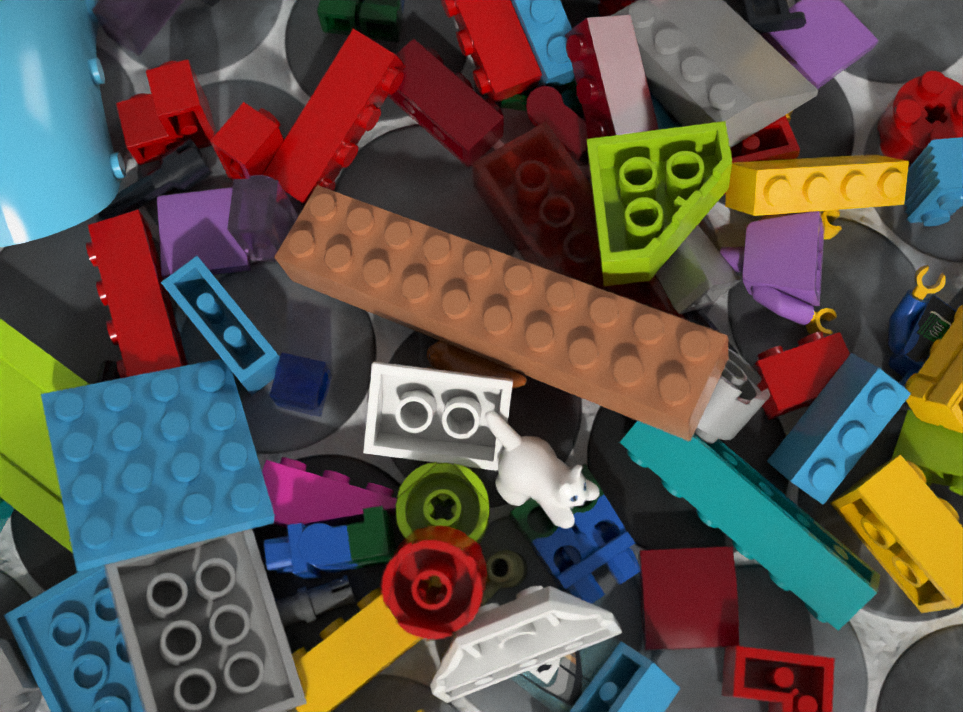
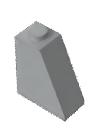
M698 225L656 273L673 307L679 314L710 307L742 280Z

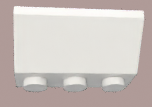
M373 362L363 453L427 462L455 463L466 467L498 471V464L504 451V446L491 432L485 419V414L488 411H493L508 423L513 379Z

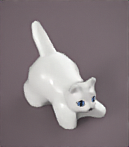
M486 412L485 419L491 432L505 447L498 464V475L495 479L496 488L501 497L510 505L516 506L524 504L527 499L532 497L540 504L556 526L564 529L572 527L575 521L572 513L573 507L583 505L586 500L596 499L599 496V487L585 479L581 472L582 465H576L570 469L563 461L558 459L548 442L534 436L521 437L495 412Z

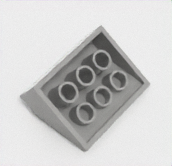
M638 0L611 15H631L649 91L682 126L725 121L730 148L816 97L818 94V89L723 0Z
M252 529L104 565L105 575L144 712H286L307 703Z

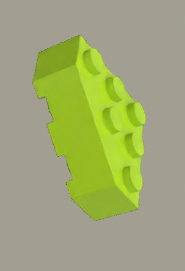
M725 121L587 139L603 285L610 286L650 281L729 189L732 156Z

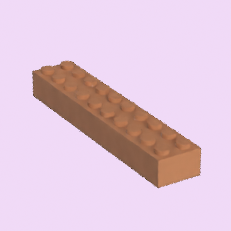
M318 185L274 257L293 282L689 442L696 431L729 359L728 335Z

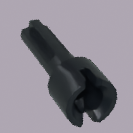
M188 137L161 154L162 160L159 161V167L117 193L115 199L98 215L101 220L135 211L157 196L163 195L175 187L178 190L181 188L184 191L188 190L212 175L213 171L207 166L208 162L199 148Z

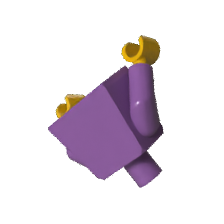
M826 210L821 214L820 211L764 215L759 221L750 222L747 225L745 246L721 247L720 253L734 271L743 272V283L748 293L753 296L756 302L783 318L800 325H806L807 331L810 334L823 332L825 337L833 333L832 330L822 327L820 317L824 320L832 321L837 318L836 312L831 308H824L815 312L813 306H820L824 239H832L842 230L841 226H834L829 223L835 221L840 216L839 210Z

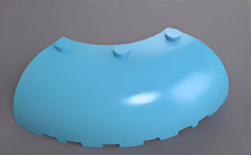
M0 0V248L40 239L71 228L93 217L115 199L122 178L126 177L123 158L119 152L114 153L101 97L100 84L105 83V76L101 62L96 57L98 22L103 21L98 0Z

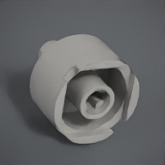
M729 348V359L695 431V434L701 440L709 444H714L718 438L722 440L733 439L770 397L768 388L763 392L758 388L757 385L762 378L757 371Z

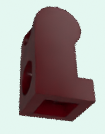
M541 86L534 89L528 96L526 104L529 120L551 140L579 161L588 150L586 121L563 104L562 96L556 89L551 86Z

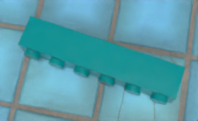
M637 421L620 441L627 449L628 456L636 464L644 468L649 467L661 478V482L667 491L678 498H685L697 509L696 512L704 523L712 528L721 529L732 539L733 546L740 554L748 559L758 561L768 570L770 578L777 586L783 590L794 592L805 602V606L810 614L820 622H828L839 631L877 594L881 576L719 439L714 444H709L701 440L694 433L689 442Z

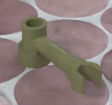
M501 550L488 559L486 563L487 580L480 607L486 605L498 589L502 587L513 588L525 580L528 568L522 555L515 551ZM505 560L508 563L509 570L502 577L499 573V565ZM453 632V634L449 636L450 643L453 639L455 632ZM427 639V642L434 641L435 639ZM445 649V651L443 652L442 657L445 655L447 649Z

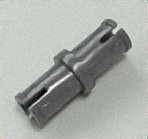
M344 575L342 578L307 589L306 585L297 588L296 594L275 600L284 628L304 620L310 624L317 621L316 616L349 604H356L348 576Z

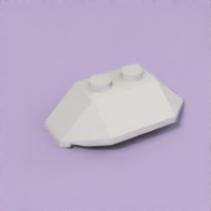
M532 586L520 591L516 595V600L501 606L497 603L481 606L475 618L467 626L465 625L455 632L430 687L434 696L448 703L623 632L611 612L551 586L545 588L542 586Z

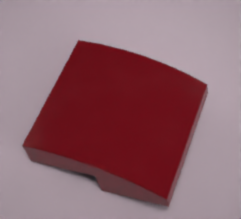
M733 546L639 551L638 563L641 568L639 574L642 594L640 610L644 651L739 646V610Z

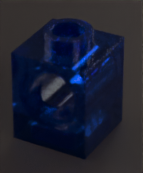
M281 352L269 396L278 408L321 417L332 374L324 361Z

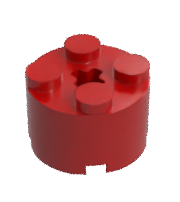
M928 71L923 76L913 78L905 83L883 112L877 124V132L879 131L881 140L879 146L883 155L909 161V168L932 140L963 137V86L957 81L945 77L939 71Z
M428 526L416 529L401 542L385 569L381 588L382 599L386 608H389L397 619L396 623L404 631L424 639H442L452 635L453 632L465 625L467 626L475 618L480 608L487 580L486 562L480 545L465 533L448 526ZM430 575L440 577V582L442 583L440 587L432 585V577Z

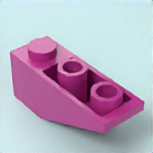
M281 457L280 463L269 460L265 461L262 474L275 514L274 523H272L274 525L287 528V525L303 523L307 527L315 523L335 526L364 521L363 509L383 506L390 516L396 515L397 499L392 497L394 491L387 487L368 483L366 489L349 485L351 478L346 475L324 470L323 476L306 472V464L286 457Z

